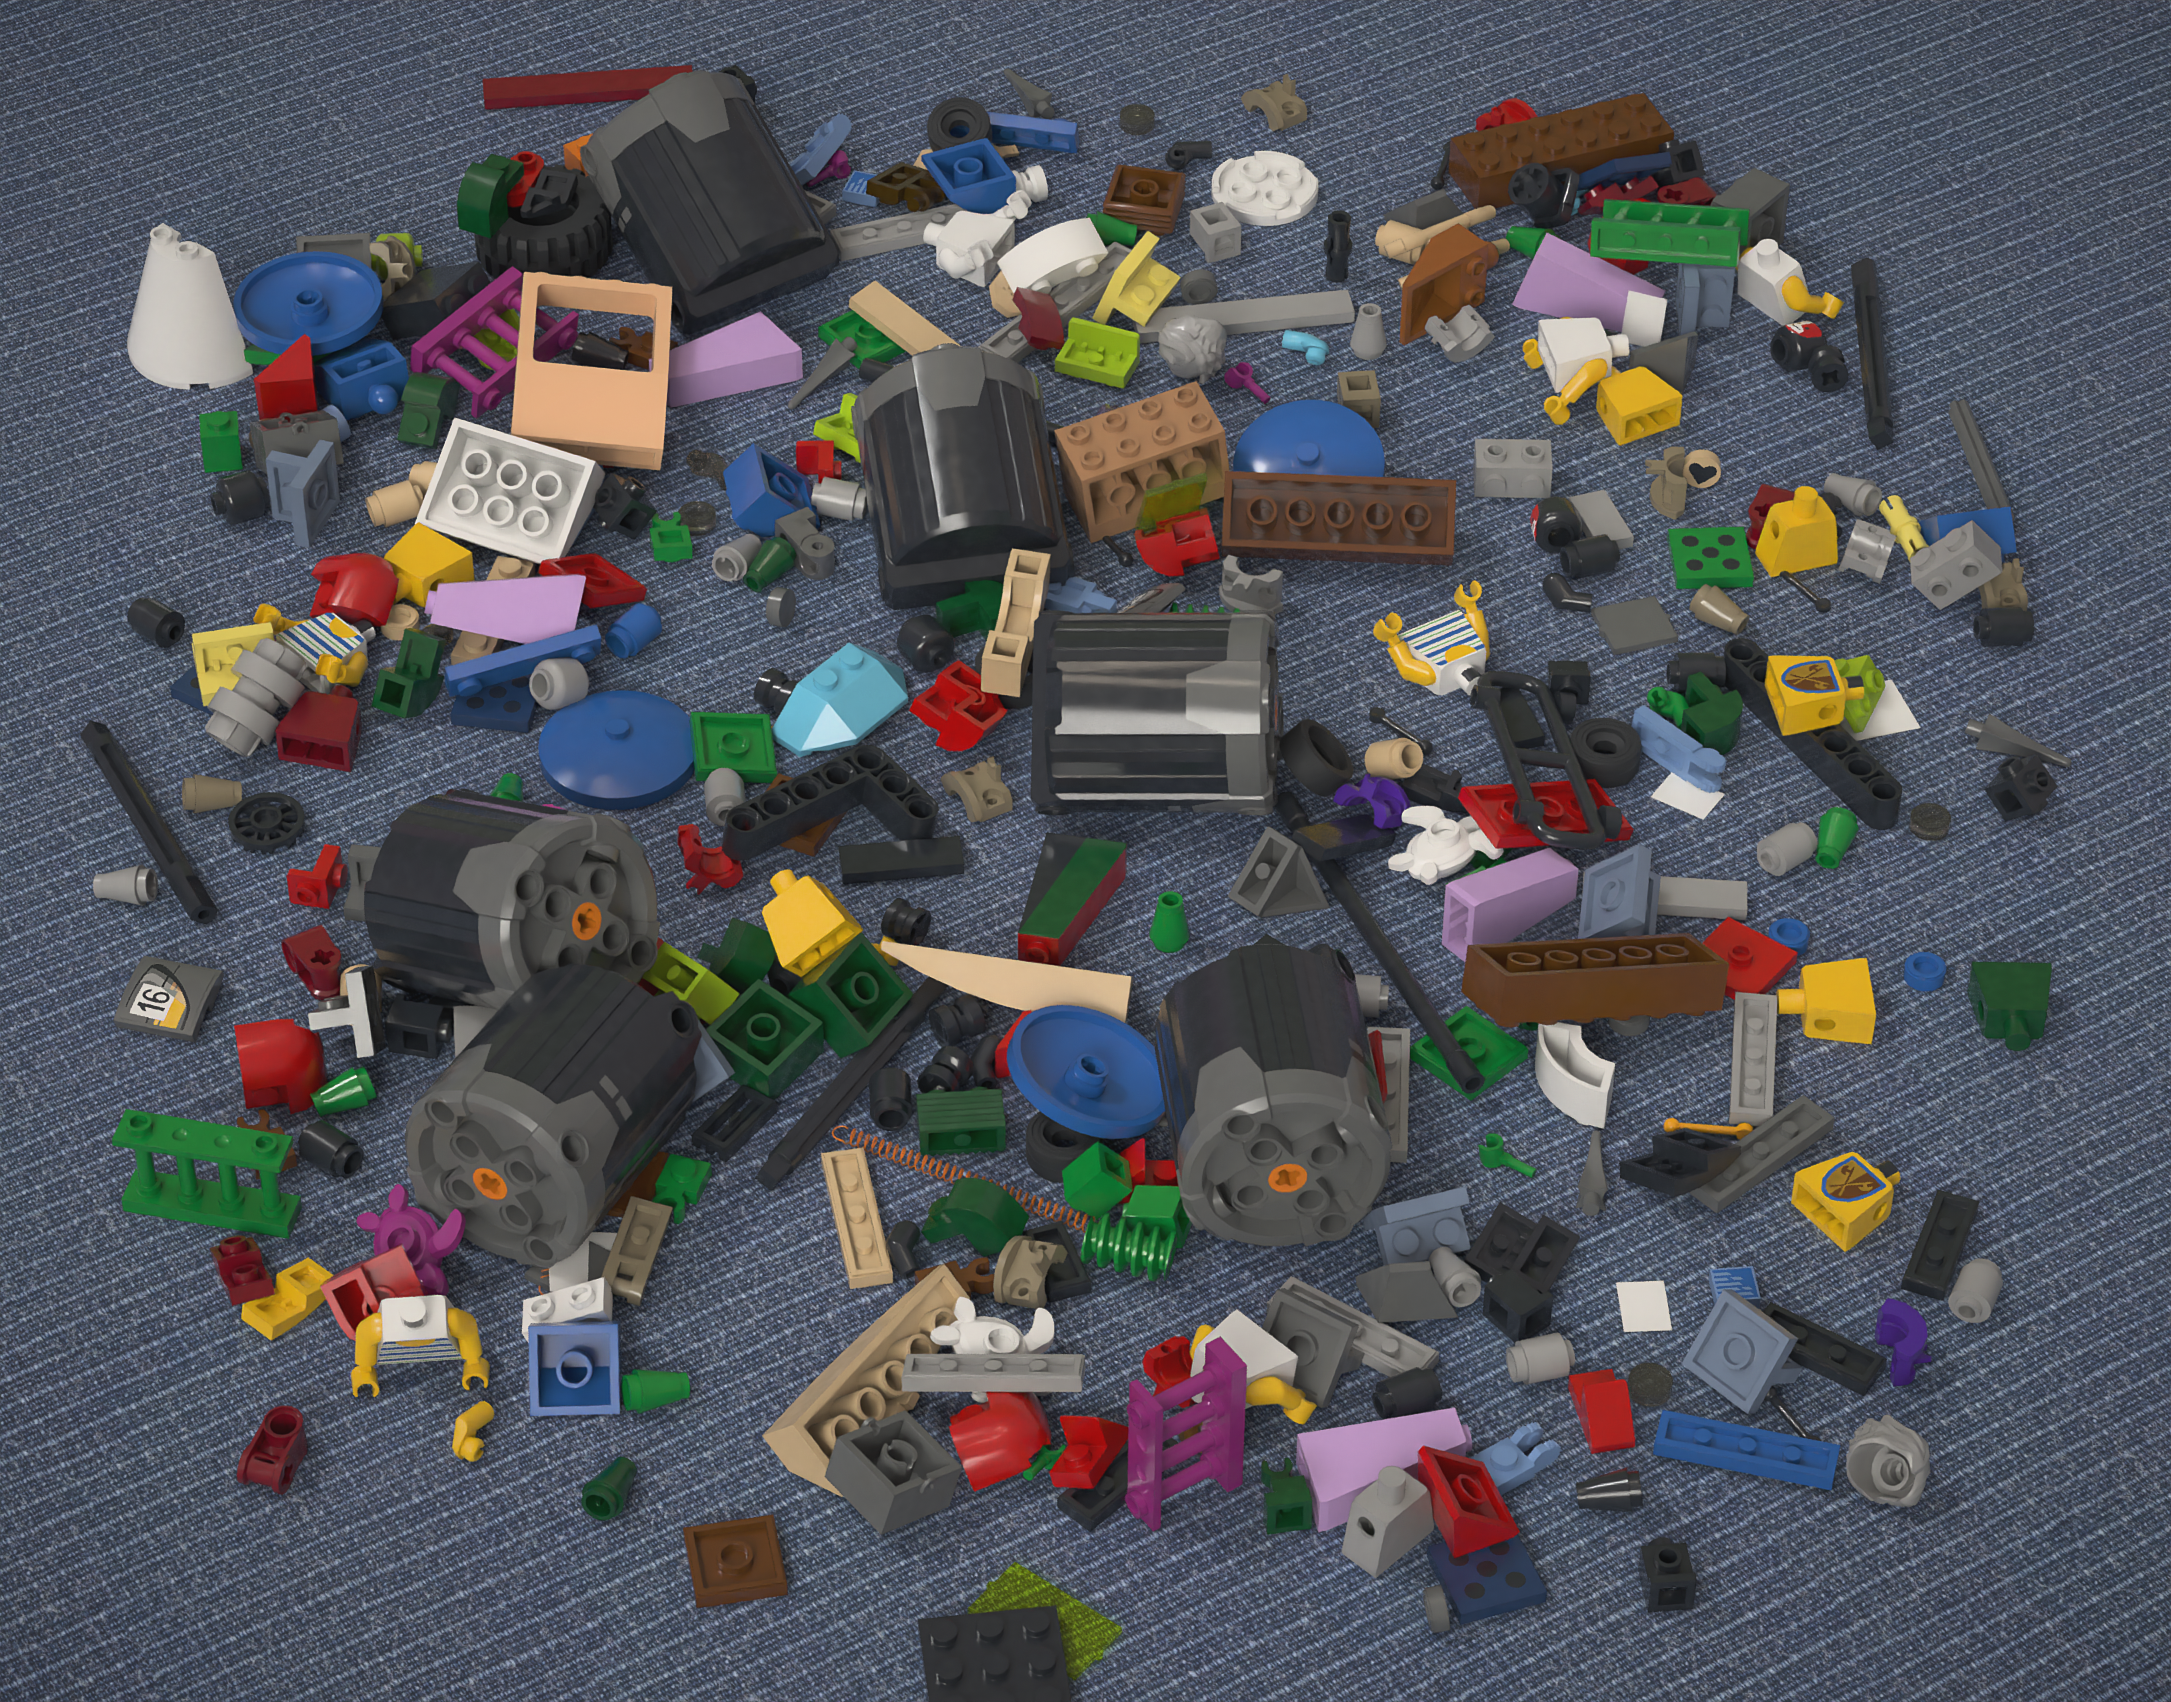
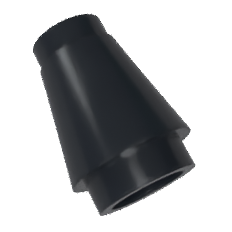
M591 331L588 334L579 333L572 352V360L579 362V366L624 370L629 358L628 350H624Z
M1626 1467L1582 1482H1576L1579 1509L1633 1513L1632 1508L1643 1507L1639 1470L1628 1472Z

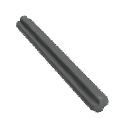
M1964 399L1959 402L1952 401L1949 405L1951 409L1948 413L1987 509L2010 507L1969 403ZM2011 508L2012 521H2013V520L2015 519V515H2014V513H2013V511H2012V508Z

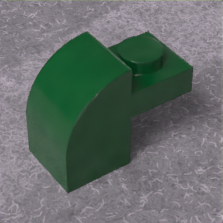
M491 154L483 164L475 162L470 164L462 179L457 198L459 229L492 238L509 218L507 194L524 176V163Z
M414 372L408 379L401 400L405 403L397 440L403 444L437 449L443 419L453 420L461 384L454 378Z
M990 580L965 582V594L936 602V619L943 624L953 638L979 630L987 641L989 630L995 631L1004 584Z
M406 628L396 666L380 669L371 707L405 719L422 715L436 699L444 680V675L438 674L446 639L415 628Z
M1702 672L1688 676L1685 699L1690 708L1683 710L1681 731L1702 744L1703 748L1715 749L1720 755H1724L1731 751L1739 740L1743 710L1742 698L1737 690L1723 695L1720 688L1712 684Z
M732 917L720 947L703 943L697 958L710 963L709 971L735 991L743 994L758 979H764L777 953L768 931Z
M960 1178L955 1181L948 1197H941L930 1206L928 1210L929 1216L921 1233L931 1244L964 1234L979 1253L986 1257L1001 1252L1006 1243L1014 1236H1021L1030 1216L1007 1191L998 1185L977 1178Z

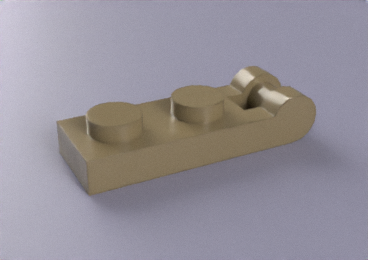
M633 1196L630 1197L601 1276L610 1285L613 1295L627 1298V1303L637 1306L641 1305L647 1283L671 1220L673 1207ZM619 1273L633 1276V1280L629 1281L617 1276Z

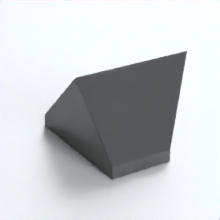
M1445 189L1407 203L1383 216L1386 222L1393 220L1423 230L1464 213L1447 196Z
M1693 331L1630 351L1629 370L1639 366L1645 367L1683 395L1696 363L1698 334Z
M1267 826L1227 896L1261 918L1330 908L1302 846L1270 826Z
M1430 1261L1387 1264L1355 1276L1356 1285L1378 1323L1459 1318L1433 1275Z

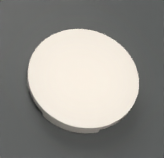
M1255 151L1254 156L1235 161L1230 158L1223 162L1213 174L1211 195L1214 203L1223 202L1237 221L1259 226L1281 225L1298 220L1313 209L1318 199V178L1314 177L1305 168V162L1294 156L1275 151Z

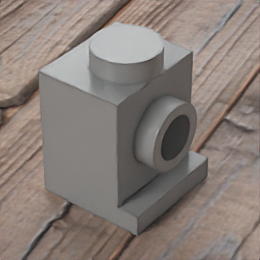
M1223 202L1190 211V235L1205 253V260L1208 264L1241 255V225Z

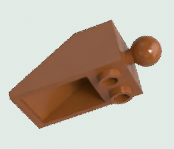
M1459 223L1430 239L1403 283L1399 340L1401 344L1405 346L1427 334L1425 325L1430 317L1437 316L1444 323H1447L1460 312L1462 307L1470 305L1472 308H1475L1485 302L1486 273L1499 260V251L1496 245L1482 240Z

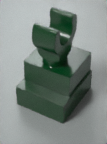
M1284 1458V1470L1281 1472L1271 1471L1265 1460L1261 1463V1481L1266 1487L1270 1488L1269 1493H1264L1263 1522L1267 1535L1312 1529V1497L1310 1490L1306 1485L1304 1475L1292 1477L1293 1463L1289 1458Z

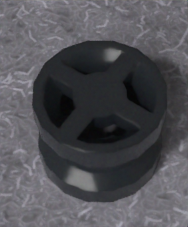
M1823 345L1817 347L1811 353L1808 360V368L1811 373L1812 383L1819 391L1833 392L1839 390L1848 381L1849 373L1844 364L1845 359L1838 347Z
M897 898L889 905L883 916L881 932L890 938H901L903 944L918 946L924 940L930 928L931 913L921 907L914 909L909 901Z

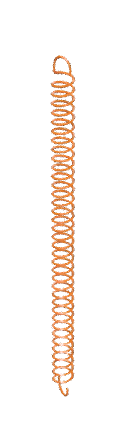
M841 1125L835 1127L832 1130V1136L836 1140L843 1142L845 1145L850 1143L851 1147L857 1146L858 1148H860L859 1143L863 1137V1131H860L857 1138V1143L855 1145H852V1140L856 1134V1128L852 1130L850 1135V1141L847 1143L844 1140L835 1137L834 1131L839 1127H844L846 1129H848V1127ZM870 1133L867 1134L864 1141V1146L862 1147L865 1149L866 1153L871 1151L873 1155L879 1154L880 1158L886 1156L887 1160L893 1159L894 1163L900 1162L902 1166H905L907 1164L909 1168L915 1167L916 1171H920L922 1169V1172L924 1174L929 1172L930 1176L936 1175L938 1179L943 1178L945 1182L951 1180L952 1184L955 1183L952 1181V1177L956 1172V1165L952 1168L950 1178L946 1180L945 1174L949 1169V1162L946 1163L944 1167L943 1175L941 1177H938V1171L942 1166V1160L938 1162L936 1172L934 1174H931V1169L935 1162V1158L933 1157L930 1161L929 1169L926 1172H924L923 1167L927 1162L928 1155L924 1156L921 1168L917 1169L916 1164L920 1159V1152L917 1153L913 1166H909V1161L911 1160L914 1152L913 1149L910 1150L908 1154L907 1162L903 1164L902 1158L905 1155L906 1146L903 1147L901 1151L900 1159L898 1161H895V1155L898 1152L899 1144L895 1146L893 1156L891 1158H888L887 1154L889 1153L892 1146V1142L890 1141L887 1145L885 1155L881 1156L880 1151L884 1146L885 1140H881L878 1152L874 1153L873 1148L875 1147L878 1140V1137L875 1136L872 1141L871 1149L867 1151L866 1145L868 1144L871 1136ZM961 1168L959 1171L958 1179L962 1177L964 1168ZM968 1171L966 1178H970L971 1171ZM978 1173L975 1174L974 1178L978 1179ZM1007 1184L1003 1186L1005 1191L1007 1190ZM1012 1187L1009 1194L1011 1196L1014 1193V1187ZM1021 1189L1018 1191L1017 1196H1016V1201H1017V1202H1018V1200L1020 1199L1021 1194H1022V1190H1021ZM1029 1192L1025 1194L1023 1204L1021 1205V1207H1023L1025 1211L1031 1210L1032 1214L1038 1212V1215L1040 1217L1045 1215L1046 1219L1052 1218L1054 1222H1057L1059 1220L1061 1221V1218L1066 1209L1065 1205L1061 1209L1060 1217L1057 1220H1055L1054 1214L1058 1209V1203L1055 1204L1052 1215L1050 1217H1047V1211L1050 1208L1051 1200L1047 1202L1045 1212L1042 1215H1040L1039 1210L1043 1204L1044 1198L1042 1197L1040 1199L1038 1209L1035 1212H1033L1032 1207L1036 1201L1037 1196H1033L1030 1207L1028 1209H1025V1203L1028 1200ZM1071 1208L1064 1224L1067 1223L1069 1228L1074 1226L1076 1230L1082 1228L1083 1233H1085L1086 1231H1084L1083 1226L1088 1215H1084L1082 1225L1076 1228V1222L1080 1217V1211H1078L1074 1223L1070 1226L1069 1219L1073 1213V1208Z

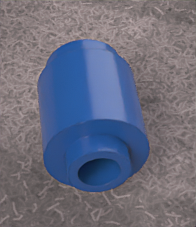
M641 603L635 604L609 626L608 633L605 635L607 647L619 658L635 656L661 634V617L653 607Z

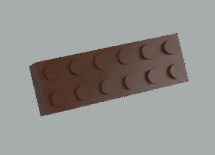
M1644 93L1631 94L1623 98L1598 102L1576 109H1567L1555 114L1534 117L1521 122L1504 124L1499 127L1453 137L1450 139L1448 173L1475 209L1487 205L1499 208L1515 204L1508 194V185L1514 173L1526 164L1539 163L1550 172L1570 168L1574 172L1581 174L1613 159L1654 154L1659 151V144L1674 140V131Z
M1225 471L1222 557L1231 555L1245 558L1452 566L1454 556L1456 480Z
M1689 933L1475 944L1467 946L1461 992L1474 1002L1477 1008L1492 1017L1496 1024L1511 1028L1518 1027L1520 1023L1524 1022L1555 1025L1558 1020L1591 1023L1595 1018L1609 1017L1615 1020L1626 1021L1630 1020L1632 1016L1647 1015L1652 1018H1666L1671 1013L1702 1016L1705 1014V1011L1722 1010L1729 963Z

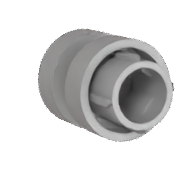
M269 638L261 639L253 652L243 650L231 668V672L239 678V681L232 691L220 686L207 706L213 715L205 726L206 733L220 744L243 757L252 756L259 743L269 745L276 734L275 729L280 723L273 717L275 711L280 704L292 708L305 689L299 680L307 669L306 662L291 650Z

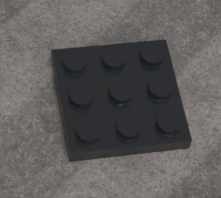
M1056 1605L918 1619V1634L928 1702H1072Z

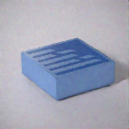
M854 170L842 190L843 201L877 207L880 202L878 198L866 194L867 180L875 177L876 174Z
M1753 1266L1709 1270L1708 1280L1714 1305L1723 1289H1732L1756 1308L1760 1309L1761 1297Z

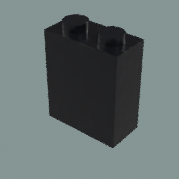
M479 261L421 270L384 301L381 318L393 340L426 335L491 282Z

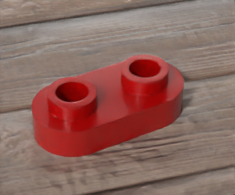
M529 151L520 152L511 158V160L524 163V176L507 194L508 207L523 205L529 187L535 188L541 170L545 169L542 157Z

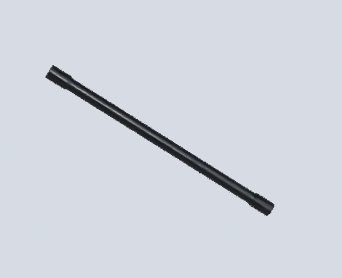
M1286 791L1278 795V803L1274 809L1291 832L1294 833V830L1298 828L1312 826L1309 816L1292 792ZM1307 854L1445 1060L1446 1067L1462 1091L1467 1094L1478 1091L1484 1084V1076L1469 1054L1461 1048L1337 861L1330 859L1319 862Z

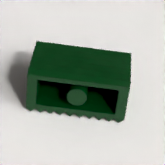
M976 1087L970 1091L946 1092L937 1089L924 1094H916L919 1147L923 1157L928 1154L933 1157L936 1154L943 1156L945 1153L950 1156L953 1153L960 1155L962 1152L968 1155L971 1151L975 1154L979 1151L985 1154L988 1150L994 1153L996 1150L1003 1152L1006 1149V1125L1002 1089Z

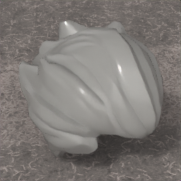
M1185 315L1178 319L1173 318L1166 322L1165 327L1159 331L1158 353L1166 360L1168 367L1174 375L1186 379L1200 376L1199 383L1204 384L1210 377H1215L1216 372L1221 369V364L1225 363L1224 350L1226 347L1227 331L1215 319L1194 315Z
M1884 1415L1880 1422L1874 1418L1867 1419L1863 1426H1860L1854 1432L1855 1438L1849 1440L1850 1446L1849 1452L1846 1454V1468L1850 1484L1866 1498L1879 1504L1888 1503L1897 1507H1912L1916 1505L1921 1499L1926 1479L1930 1474L1928 1443L1916 1431L1904 1426L1891 1417V1415Z

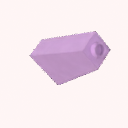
M1547 233L1534 256L1512 305L1559 318H1597L1600 320L1603 328L1622 332L1628 290L1659 298L1663 297L1665 290L1598 257H1590L1589 253Z
M760 311L670 350L666 404L672 408L802 379V349ZM652 358L649 359V372H651Z
M569 574L438 583L437 592L431 590L428 592L424 613L431 615L430 623L528 644L575 630L586 576Z
M1547 848L1451 881L1446 885L1442 945L1465 962L1468 945L1509 942L1576 899L1578 868L1570 860L1563 858L1551 848Z
M1450 1408L1297 1434L1296 1465L1300 1476L1304 1475L1306 1485L1310 1490L1312 1514L1318 1532L1327 1531L1348 1522L1351 1503L1357 1495L1378 1479L1379 1472L1387 1466L1400 1467L1418 1480V1450L1423 1445L1466 1457V1452L1472 1450L1471 1434L1467 1424L1461 1425L1456 1409Z

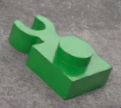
M673 512V519L668 521L659 519V515L656 513L652 517V528H649L654 561L677 562L681 559L693 558L688 525L681 526L680 513Z
M670 1154L656 1182V1196L652 1202L673 1207L675 1224H680L685 1219V1202L698 1204L712 1176L711 1163Z

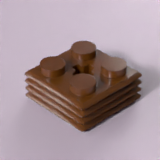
M1119 164L1115 168L1103 202V213L1129 224L1137 225V230L1149 231L1155 236L1171 234L1185 196L1186 175L1180 172Z

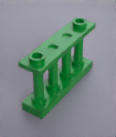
M1605 199L1603 218L1594 217L1592 220L1590 257L1737 267L1739 264L1740 246L1748 245L1750 209Z
M126 1109L112 1138L113 1146L134 1149L137 1169H135L121 1199L123 1211L289 1239L302 1209L301 1196L280 1193L277 1173L281 1172L294 1143L293 1136ZM153 1153L176 1156L178 1175L155 1172ZM194 1159L217 1163L220 1182L197 1179ZM236 1166L259 1170L262 1189L238 1186Z

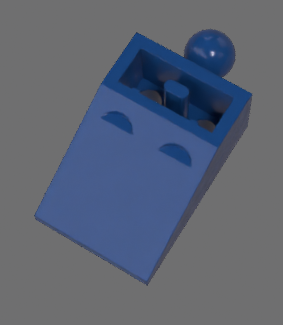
M363 337L350 346L334 351L314 363L317 391L329 405L335 406L342 413L346 421L359 418L370 411L378 414L391 413L397 407L398 401L402 399L403 391L409 379L406 359L390 342Z

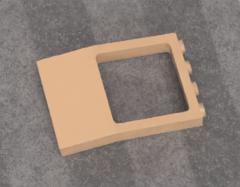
M524 272L510 435L594 460L599 465L660 470L664 448L672 287L660 286L654 283L639 284L623 282L621 280L590 279L583 276L551 275L545 272ZM544 305L651 317L654 321L651 372L536 361L533 358L536 307Z

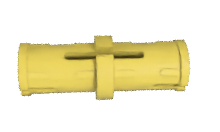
M1896 495L1889 496L1887 498L1893 509L1890 510L1886 501L1883 500L1879 505V510L1891 527L1890 534L1896 536L1895 542L1901 544L1910 562V558L1918 550L1929 547V545H1927L1920 533L1921 526L1915 517L1909 515L1901 497Z

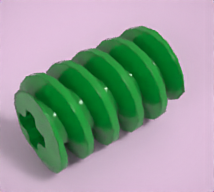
M1105 1212L1098 1223L1094 1222L1092 1215L1084 1235L1080 1259L1082 1263L1089 1264L1097 1254L1098 1267L1104 1269L1113 1259L1115 1272L1122 1273L1130 1263L1132 1276L1138 1278L1147 1267L1149 1281L1156 1282L1164 1272V1280L1166 1282L1175 1257L1177 1231L1172 1230L1164 1241L1161 1240L1159 1226H1155L1149 1236H1145L1143 1222L1138 1221L1132 1232L1127 1231V1219L1125 1217H1121L1117 1225L1111 1227L1110 1213Z

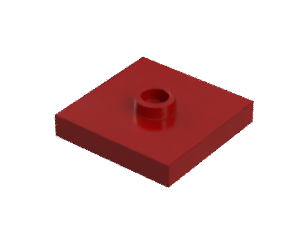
M596 553L546 559L541 561L538 571L542 576L585 575L586 580L581 602L590 608L644 601L647 588Z
M1727 917L1703 942L1705 946L1729 963L1724 995L1734 1000L1736 992L1766 994L1797 962L1798 952L1730 917Z

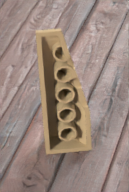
M882 941L881 950L917 971L960 991L1003 1006L1024 1011L1031 1010L1032 1012L1055 1005L1080 1006L1108 1014L1124 1023L1127 1022L1134 981L1132 976Z
M945 1264L939 1265L864 1331L762 1435L788 1471L843 1497L825 1478L837 1437L861 1428L862 1423L870 1417H874L879 1421L904 1410L908 1412L914 1409L920 1395L917 1392L902 1391L901 1377L906 1355L937 1354L941 1345L931 1340L932 1330L942 1325L950 1326L953 1322L957 1321L954 1309L958 1298L965 1297L970 1299Z

